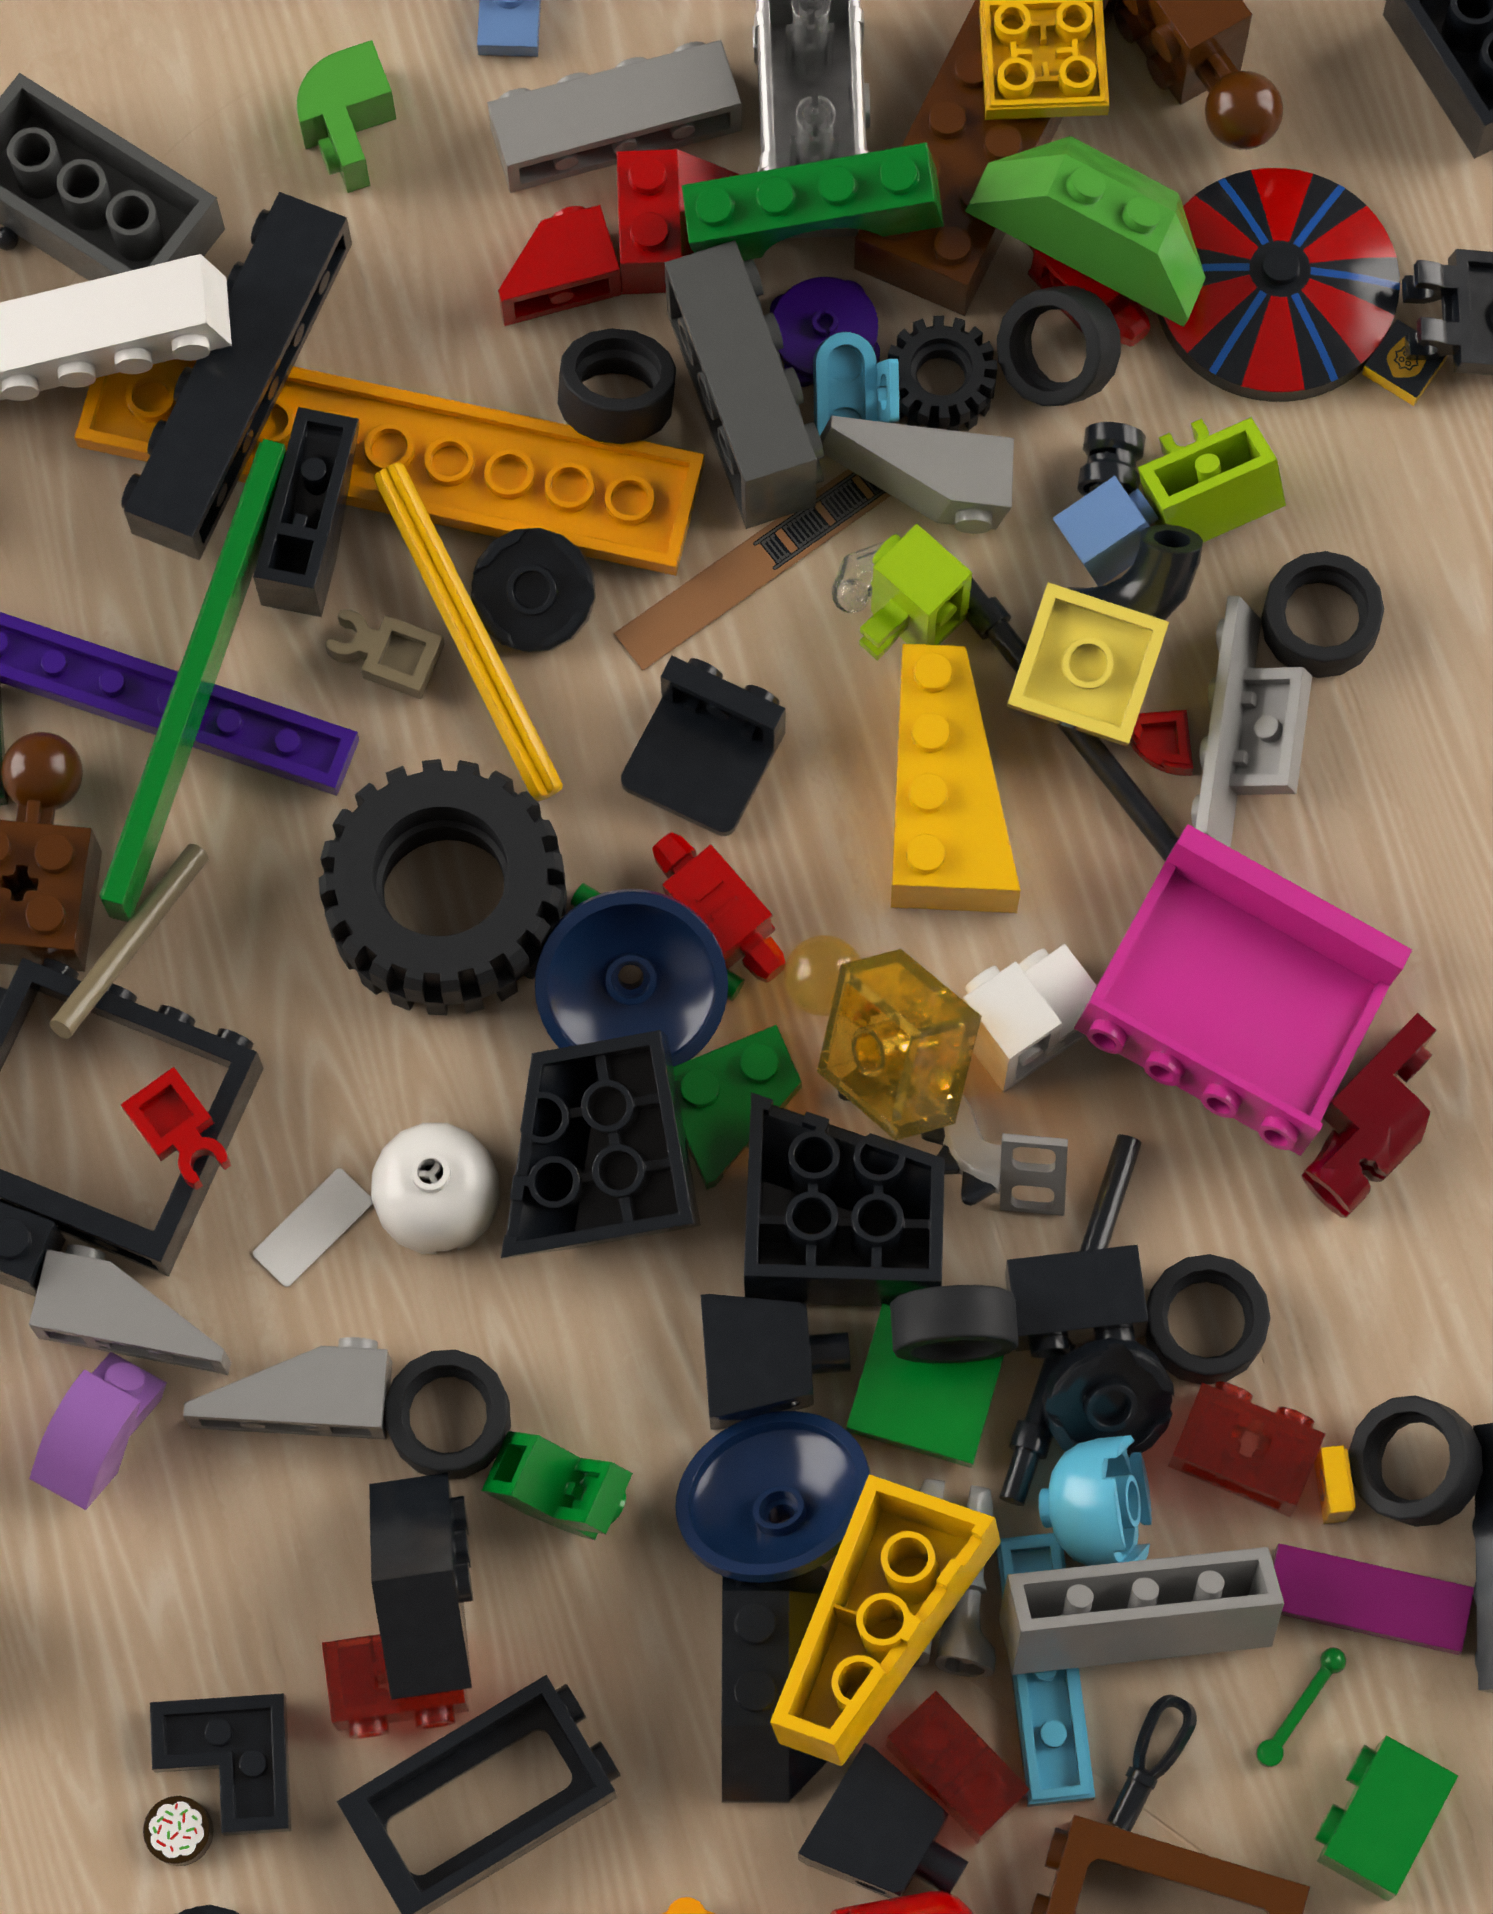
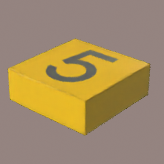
M1344 1445L1322 1447L1314 1458L1323 1524L1346 1522L1356 1508L1348 1450L1344 1449Z

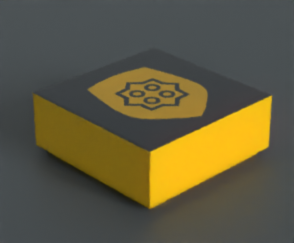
M1397 319L1365 364L1362 375L1414 406L1440 370L1448 355L1431 360H1407L1405 355V336L1408 332L1417 331Z

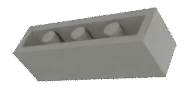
M721 40L707 44L698 41L686 43L670 54L651 59L644 57L630 58L622 61L610 70L591 75L587 73H573L560 79L557 84L535 90L527 88L513 89L501 95L499 99L487 102L491 132L510 193L616 165V151L675 149L742 131V103Z
M1269 1547L1007 1574L999 1622L1012 1675L1272 1647L1284 1601Z

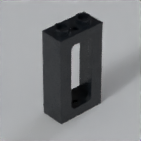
M547 1675L541 1677L337 1801L401 1914L430 1913L617 1799L615 1789L610 1782L621 1775L601 1741L591 1747L585 1741L576 1724L586 1719V1716L567 1684L555 1690ZM535 1731L547 1733L572 1774L570 1785L424 1875L411 1873L388 1834L387 1826L389 1821L397 1814Z

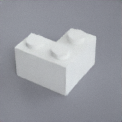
M1063 944L1050 954L1045 948L1040 949L1028 956L1020 964L1015 961L1001 972L996 966H992L981 972L966 985L965 990L968 994L963 997L958 1033L1004 1093L1086 1036L1075 1030L1074 1026L1097 985L1066 944Z

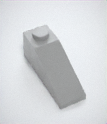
M831 416L820 435L824 455L936 523L955 525L958 531L964 533H985L991 529L996 530L1012 508L1014 438Z
M73 1244L67 1246L66 1253L47 1249L29 1326L39 1339L229 1375L231 1361L221 1346L111 1261H106V1254L95 1248Z
M359 1337L340 1338L338 1347H317L184 1403L183 1416L191 1428L386 1440L385 1400L391 1387L392 1360L387 1349H378V1342L375 1340Z

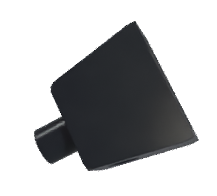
M717 1294L701 1295L711 1430L727 1428L744 1419L770 1412L795 1411L814 1405L812 1374L851 1371L848 1332L809 1335L807 1304Z
M865 1742L798 1852V1860L802 1863L890 1899L902 1897L914 1876L937 1891H945L951 1894L969 1863L935 1841L947 1822L949 1814L874 1747Z

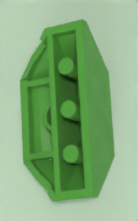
M1072 136L989 162L965 210L968 214L1183 327L1190 317L1206 278L1179 193Z

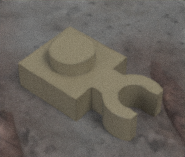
M340 610L338 614L340 626L352 629L357 634L349 643H339L336 640L327 639L325 644L327 654L334 660L342 663H351L363 659L365 662L361 671L364 679L422 699L444 648L443 636L387 615L384 616L379 630L368 627L366 620L359 613L352 610Z

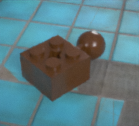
M1117 0V7L1114 12L1116 25L1127 42L1130 44L1136 42L1147 57V68L1156 85L1162 90L1169 89L1180 105L1205 91L1209 92L1205 103V119L1210 132L1220 143L1232 149L1249 150L1265 144L1274 136L1283 116V103L1279 91L1265 76L1252 71H1241L1252 19V13L1243 0Z
M34 732L22 736L9 747L2 761V783L9 797L18 805L16 821L0 820V964L19 966L21 959L25 958L42 965L44 958H49L66 964L76 971L85 972L102 850L92 828L53 825L55 810L64 807L76 796L82 782L83 767L80 756L72 744L63 737L50 732ZM31 887L35 888L36 891H26L23 901L15 900L14 897L21 890Z

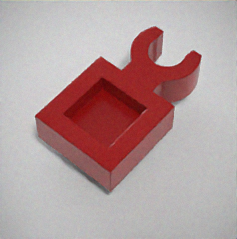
M175 1067L120 1104L123 1111L160 1161H163L175 1151L179 1153V1170L185 1182L193 1189L198 1190L203 1186L197 1173L193 1170L194 1163L199 1157L204 1155L214 1157L224 1170L231 1166L230 1159L222 1144L213 1138L200 1135V1133L212 1126L214 1122Z

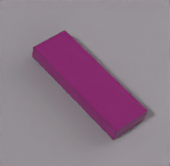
M1278 1543L1273 1565L1284 1601L1281 1615L1455 1655L1462 1653L1474 1587Z

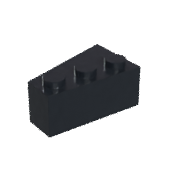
M448 1473L369 1484L371 1583L391 1700L472 1688L464 1602L473 1601V1591L469 1569L471 1568L467 1536L469 1535V1525L464 1496H451Z

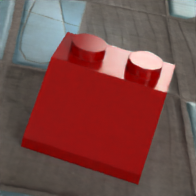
M679 149L616 151L622 295L666 293L664 262L694 253L688 241L682 185L739 174Z

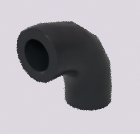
M1165 524L1147 527L1141 533L1139 551L1134 564L1121 578L1105 586L1090 588L1068 587L1067 589L1166 620L1187 598L1200 564L1203 540L1199 534L1181 526Z

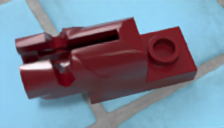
M1419 1013L1330 1102L1323 1116V1119L1335 1130H1332L1315 1160L1304 1170L1305 1172L1301 1176L1311 1192L1329 1210L1341 1218H1347L1370 1193L1371 1186L1364 1175L1370 1181L1382 1182L1423 1139L1430 1110L1396 1077L1398 1075L1407 1083L1432 1057V1054L1425 1047L1437 1030Z

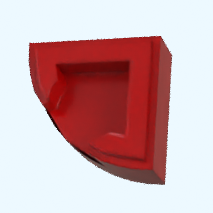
M1187 709L1139 713L1129 742L1139 757L1152 767L1165 773L1192 776L1193 760Z

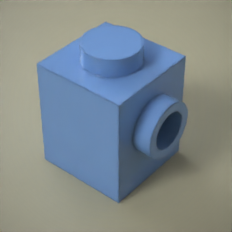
M1113 476L1053 517V520L1097 586H1103L1134 564L1139 551L1142 531L1150 527L1159 518L1139 488L1128 495L1116 476Z

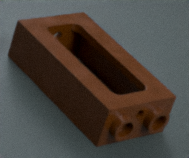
M1074 1815L1070 1821L1068 1831L1055 1827L1044 1866L1056 1870L1055 1878L1049 1896L1040 1893L1036 1894L1031 1914H1076L1087 1868L1092 1862L1097 1860L1264 1910L1267 1914H1303L1310 1886Z

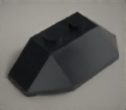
M822 1565L800 1576L776 1582L756 1583L738 1581L724 1576L722 1578V1803H789L828 1763L826 1760L779 1744L770 1723L829 1575V1572Z

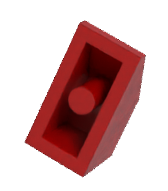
M601 205L589 208L583 206L566 207L557 211L551 218L540 221L498 289L504 326L622 295L620 268Z

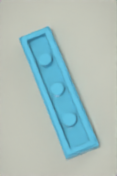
M1054 1533L1001 1538V1543L996 1548L1002 1599L1007 1574L1066 1568L1064 1549L1058 1544ZM1079 1668L1012 1675L1011 1673L1027 1807L1094 1800L1095 1790Z

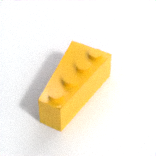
M902 644L891 908L1017 913L1021 889L966 646Z
M870 1474L868 1475L770 1721L779 1744L843 1766L1001 1543L995 1517Z

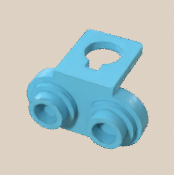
M841 332L826 338L818 346L813 359L814 424L819 436L831 416L888 423L899 422L898 359H886L877 363L875 352L870 343L855 333Z

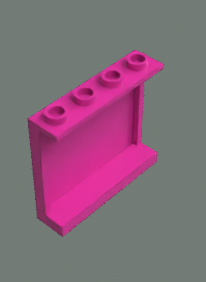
M1187 824L1164 862L1074 1029L1086 1035L1088 1040L1098 1049L1111 1054H1120L1143 1067L1145 1072L1155 1081L1168 1086H1177L1200 1099L1210 1112L1224 1118H1234L1257 1131L1259 1136L1272 1147L1290 1150L1301 1156L1320 1132L1323 1126L1321 1120L1390 985L1403 970L1412 949Z

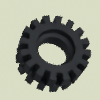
M943 315L933 316V326L926 327L922 318L913 322V332L911 334L904 328L897 335V345L891 344L887 359H898L899 420L906 415L908 417L907 425L920 426L922 424L928 428L938 429L947 427V430L959 431V426L963 423L968 430L976 426L978 414L985 417L990 409L991 399H994L997 359L993 360L994 349L990 341L982 343V331L976 326L969 333L964 331L965 320L957 317L954 319L953 327L944 326ZM930 359H949L961 367L965 380L962 386L954 393L935 395L923 389L918 382L917 372L919 368Z

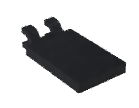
M1455 249L1448 258V265H1442L1434 261L1417 260L1414 264V275H1405L1402 279L1403 303L1425 304L1441 299L1442 319L1420 317L1418 319L1417 332H1408L1405 336L1406 359L1431 360L1446 355H1453L1454 372L1493 375V252Z

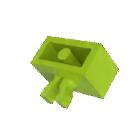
M1252 417L1212 435H1209L1208 428L1202 418L1191 423L1194 443L1187 446H1179L1174 442L1172 435L1167 433L1159 437L1164 456L1138 467L1144 497L1159 518L1154 524L1176 525L1190 529L1199 534L1203 542L1286 506L1278 460Z
M917 523L902 538L898 534H894L877 550L872 559L874 566L871 581V612L873 615L860 627V633L864 636L859 640V645L877 661L889 650L898 637L907 644L940 645L968 617L972 572Z

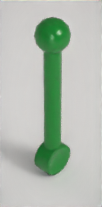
M1330 1647L1321 1654L1320 1669L1273 1738L1263 1741L1258 1746L1256 1757L1261 1765L1274 1767L1282 1761L1284 1756L1283 1745L1331 1675L1339 1673L1345 1668L1346 1656L1340 1649Z

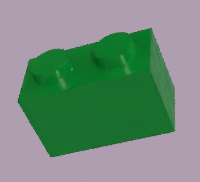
M1387 1735L1378 1743L1375 1750L1364 1744L1345 1779L1356 1786L1345 1808L1342 1809L1332 1804L1314 1839L1325 1845L1317 1862L1384 1900H1391L1397 1895L1458 1775Z

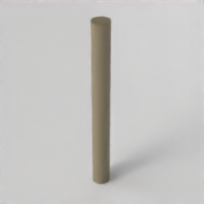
M196 844L187 845L52 1018L49 1025L58 1036L65 1039L71 1038L206 864L208 855L203 848Z

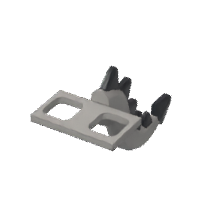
M862 1068L839 1087L838 1097L844 1101L873 1104L880 1092H887L891 1103L900 1105L909 1095L915 1097L910 1106V1115L916 1119L935 1116L922 1126L921 1137L926 1141L943 1145L937 1156L945 1158L944 1175H962L961 1200L965 1205H975L993 1193L999 1194L1000 1192V1210L1064 1216L1068 1139L1002 1133L1001 1145L984 1141L980 1133L974 1111L964 1094L946 1080L926 1072L905 1069L882 1071L874 1074ZM1017 1147L1049 1149L1056 1154V1160L1052 1164L1019 1162L1013 1158V1149ZM1018 1185L1049 1188L1054 1192V1200L1051 1202L1017 1200L1012 1196V1188Z

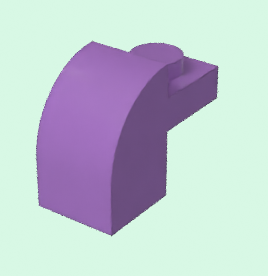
M110 1352L92 1373L84 1369L56 1409L41 1440L29 1479L86 1510L117 1475L129 1437L159 1404L167 1382L113 1352Z

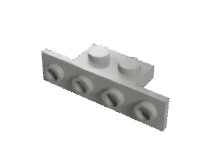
M1240 596L1227 597L1225 618L1219 621L1216 630V643L1220 654L1217 676L1211 679L1208 687L1211 719L1208 736L1202 739L1200 745V763L1203 769L1200 795L1195 796L1191 809L1193 827L1228 847H1231L1238 795L1297 794L1312 675L1304 667L1255 668L1261 618Z

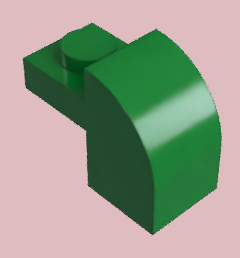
M508 1431L481 1491L526 1515L566 1532L595 1540L598 1533L606 1534L610 1524L620 1516L626 1503L625 1490L633 1473L613 1462L580 1458L540 1435Z

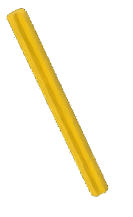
M395 463L383 468L374 475V481L530 795L536 801H542L554 796L562 790L563 784L405 466L401 463Z

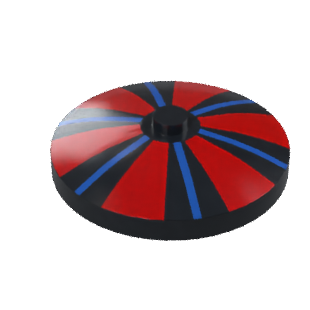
M1261 168L1235 173L1222 178L1198 192L1183 206L1206 278L1184 327L1158 313L1157 315L1167 340L1179 357L1195 373L1222 390L1241 397L1268 402H1289L1316 397L1332 391L1347 383L1364 369L1365 364L1391 329L1400 291V273L1393 244L1377 216L1364 202L1343 186L1314 173L1288 168Z

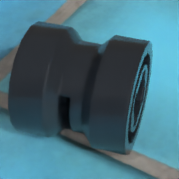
M1098 422L1086 427L1083 451L1088 458L1087 464L1080 468L1077 487L1079 493L1085 496L1113 476H1116L1128 495L1138 489L1140 475L1135 468L1136 462L1142 459L1144 454L1146 435L1143 431L1134 426L1118 422Z

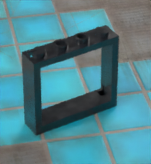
M25 958L21 959L0 1004V1072L38 991L66 1002L81 982L77 980L79 973L76 970L49 958H44L42 965ZM113 983L92 1009L91 1013L228 1067L227 1073L208 1112L214 1124L200 1133L202 1137H210L217 1140L227 1150L264 1069L257 1051L252 1050L254 1043L248 1038L228 1029L219 1028L217 1035L194 1027L196 1021L193 1017L171 1006L160 1005L157 1012L135 1003L137 996L134 993ZM209 1155L201 1156L195 1161L193 1170L197 1173L203 1184L198 1190L190 1187L180 1173L154 1231L0 1169V1202L55 1222L61 1233L169 1276L220 1165L214 1157Z

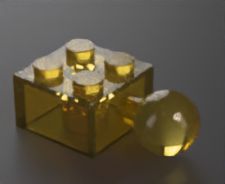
M817 935L799 943L786 961L784 983L789 997L800 1009L815 1016H829L817 1073L895 1141L955 1124L982 1016L902 949L862 959L858 951L850 943L836 936Z

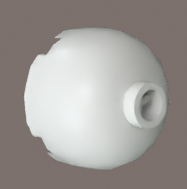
M421 1123L401 1131L382 1149L372 1172L371 1200L382 1227L399 1245L421 1254H437L436 1251H449L456 1247L457 1250L472 1245L490 1227L500 1203L499 1174L490 1152L470 1132L449 1123ZM442 1174L441 1179L438 1181L437 1175ZM422 1180H430L431 1184L424 1183Z

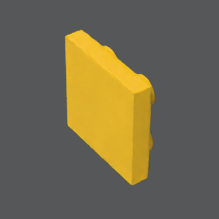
M980 0L979 17L985 120L1108 115L1109 91L1103 0Z

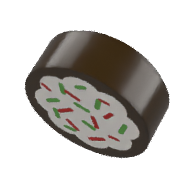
M171 1796L156 1803L147 1814L143 1826V1837L149 1851L159 1860L173 1866H186L202 1858L212 1843L214 1832L213 1823L207 1810L193 1799L184 1796Z

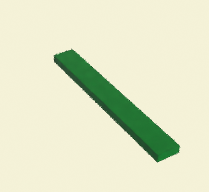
M263 439L257 448L99 895L110 918L128 922L134 915L255 571L286 454L284 444Z

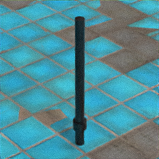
M972 577L969 615L966 620L982 640L988 638L991 640L1013 670L1018 673L1026 644L1008 623L1011 615L996 597L988 598ZM1057 724L1158 854L1166 861L1179 838L1102 740Z
M1119 1134L1116 1137L1080 1251L1103 1249L1109 1246L1142 1144L1141 1141L1134 1137ZM1069 1345L1070 1352L1074 1351L1076 1345ZM1065 1355L1044 1358L1025 1419L1018 1420L1009 1444L1014 1453L999 1496L1001 1500L1017 1506L1025 1505L1039 1459L1047 1458L1054 1436L1044 1420L1042 1396L1050 1373Z

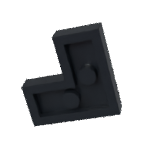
M284 1693L150 1702L152 1770L155 1773L219 1769L221 1833L224 1836L291 1831L287 1704Z

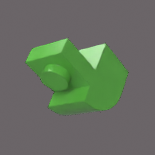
M372 40L337 51L321 59L306 74L297 95V114L305 149L319 145L329 175L340 172L347 193L371 186L366 159L356 132L397 119L392 90Z

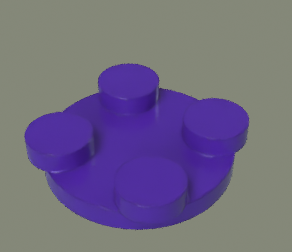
M835 277L810 278L794 285L785 294L777 296L772 301L770 313L774 314L781 332L784 348L778 351L781 360L784 362V369L794 368L801 387L813 384V359L818 346L826 338L837 333L851 332L862 336L872 346L877 363L880 361V347L877 343L879 329L877 313L873 303L865 294L864 289L857 282Z

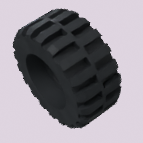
M441 759L422 761L423 772L407 776L404 766L386 772L388 785L377 790L373 784L368 783L355 794L358 805L354 812L348 809L340 811L332 824L336 837L334 840L325 841L320 858L324 874L319 877L320 898L324 907L327 924L331 936L336 943L339 955L349 970L355 969L358 972L361 983L375 995L384 990L389 993L393 1005L409 1011L412 1009L414 1002L425 1004L428 1015L447 1016L448 1005L464 1003L467 1014L484 1009L482 998L496 993L499 999L504 1001L517 993L516 981L523 975L529 979H534L541 949L554 926L560 921L562 916L566 915L567 893L564 865L557 835L550 820H544L541 817L540 804L528 791L521 792L519 795L514 792L513 780L498 771L491 773L489 779L484 778L480 775L477 763L459 760L457 771L443 770ZM454 840L470 843L491 854L501 867L504 876V891L501 900L493 912L478 925L454 935L430 936L403 927L390 915L385 904L384 885L392 869L409 852L428 843Z

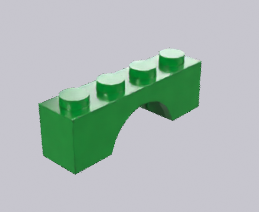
M927 142L682 185L688 241L692 251L696 253L736 240L743 261L762 258L765 252L774 244L795 235L817 230L837 228L861 229L885 237L944 227L937 170Z

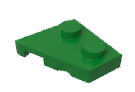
M777 1025L673 1067L686 1143L707 1190L715 1187L723 1178V1173L746 1147L749 1148L751 1092L772 1099L773 1105L784 1108L802 1088V1081Z

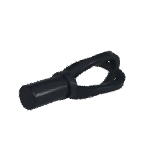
M1170 1694L1161 1697L1151 1706L1136 1741L1133 1767L1129 1766L1125 1774L1128 1778L1107 1818L1108 1822L1123 1830L1132 1831L1151 1791L1154 1790L1158 1782L1157 1779L1164 1775L1174 1764L1194 1732L1197 1716L1192 1704ZM1174 1707L1183 1714L1182 1727L1161 1760L1148 1770L1145 1768L1146 1754L1154 1729L1162 1712L1166 1708Z

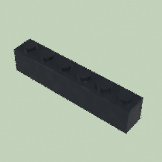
M282 192L278 193L270 211L263 209L259 213L252 229L251 243L253 246L245 263L238 261L233 266L227 280L232 346L211 350L207 357L197 360L193 368L188 366L184 368L174 390V401L176 404L168 420H160L154 427L147 449L150 457L141 475L134 473L130 477L121 500V506L124 508L132 534L197 560H200L352 246L347 217Z

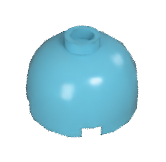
M1131 1435L1098 1438L1078 1443L1064 1452L1051 1473L1049 1488H1042L1040 1490L1039 1514L1042 1525L1045 1528H1053L1058 1544L1074 1561L1086 1566L1146 1560L1149 1554L1150 1543L1138 1544L1139 1523L1143 1525H1151L1150 1488L1141 1452H1133L1128 1457L1127 1448L1135 1441Z

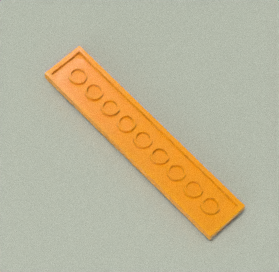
M173 359L153 364V367L144 373L124 374L119 372L96 378L95 382L89 385L74 438L77 446L147 462L150 457L147 449L152 431L160 420H168L176 404L174 401V390L178 378L185 367L193 368L197 360ZM293 366L238 482H246L257 448L263 439L284 444L287 451L298 407L358 418L360 426L346 505L391 514L374 481V475L389 465L401 463L405 466L433 524L498 538L514 529L542 528L564 535L581 549L586 557L677 576L705 465V455L646 441L625 444L599 442L579 434L572 426Z

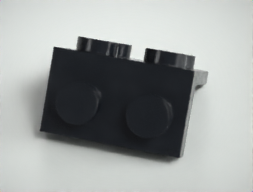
M671 655L660 676L662 698L621 774V784L626 792L719 836H728L735 831L785 735L786 708L779 705L780 702L777 697L761 687L746 685L745 689L722 679L723 674L705 661L691 658L688 662H685Z

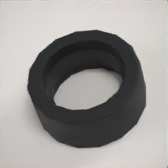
M1075 285L1053 286L1035 290L1016 300L1003 316L997 335L998 362L1007 382L1022 398L1041 406H1064L1083 401L1102 391L1115 375L1121 355L1120 330L1111 309L1095 293ZM1062 309L1067 311L1079 323L1086 338L1087 356L1082 372L1078 377L1068 382L1050 380L1039 369L1032 353L1031 336L1035 322L1041 314L1049 310Z
M610 328L589 332L573 341L562 355L557 404L564 420L579 434L606 443L625 444L642 441L661 431L672 416L676 366L669 351L655 339L637 331ZM608 373L624 374L643 381L651 390L638 397L626 399L608 398L590 391L583 382L597 375Z
M1328 551L1303 554L1283 565L1270 582L1261 616L1264 640L1276 659L1287 667H1304L1312 677L1316 678L1342 675L1360 665L1376 643L1384 614L1381 589L1368 569L1349 556ZM1324 583L1337 586L1349 594L1357 604L1359 612L1357 630L1350 639L1340 645L1322 647L1306 643L1293 634L1287 625L1285 610L1288 599L1296 589L1307 584Z
M1212 1254L1186 1257L1167 1268L1151 1288L1146 1304L1149 1320L1145 1335L1146 1345L1149 1350L1157 1355L1164 1369L1179 1380L1200 1385L1227 1382L1249 1368L1266 1341L1271 1319L1267 1295L1254 1274L1232 1259ZM1204 1282L1221 1285L1233 1293L1243 1308L1245 1319L1242 1337L1234 1348L1220 1356L1206 1358L1190 1354L1177 1344L1170 1333L1167 1318L1170 1303L1181 1290L1192 1284Z
M985 1285L930 1287L899 1295L890 1303L893 1351L898 1358L921 1363L974 1362L1009 1354L1019 1345L1016 1300L1011 1291L1000 1287Z
M456 1349L431 1351L410 1361L393 1379L385 1400L386 1428L399 1456L415 1471L427 1476L448 1473L449 1479H464L487 1468L497 1457L506 1434L511 1429L510 1402L498 1374L479 1357ZM455 1377L469 1382L480 1391L486 1403L487 1420L482 1434L472 1445L458 1452L441 1453L427 1448L416 1438L410 1426L409 1410L415 1395L424 1385L438 1378Z
M1416 1395L1391 1398L1371 1409L1356 1427L1348 1451L1352 1482L1359 1497L1376 1513L1414 1527L1439 1525L1461 1513L1476 1494L1483 1473L1482 1447L1472 1426L1455 1410ZM1422 1422L1434 1426L1445 1436L1449 1444L1450 1463L1445 1479L1432 1494L1423 1499L1407 1500L1396 1496L1386 1486L1382 1478V1458L1387 1443L1399 1429L1408 1424Z

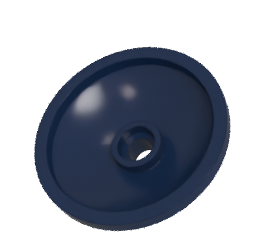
M621 889L605 892L583 901L564 915L554 926L541 949L537 961L535 996L542 1023L551 1039L559 1048L661 1030L668 1035L674 1067L696 1056L716 1032L726 1007L728 975L724 955L714 933L691 908L668 895L655 891ZM635 965L641 969L643 974L636 983L627 984L618 977L619 971L624 966Z
M777 1411L744 1419L724 1429L710 1439L688 1464L676 1494L675 1508L678 1527L686 1545L698 1561L724 1577L756 1583L776 1582L797 1577L816 1569L837 1555L868 1475H871L869 1465L856 1439L842 1426L820 1415L800 1411Z

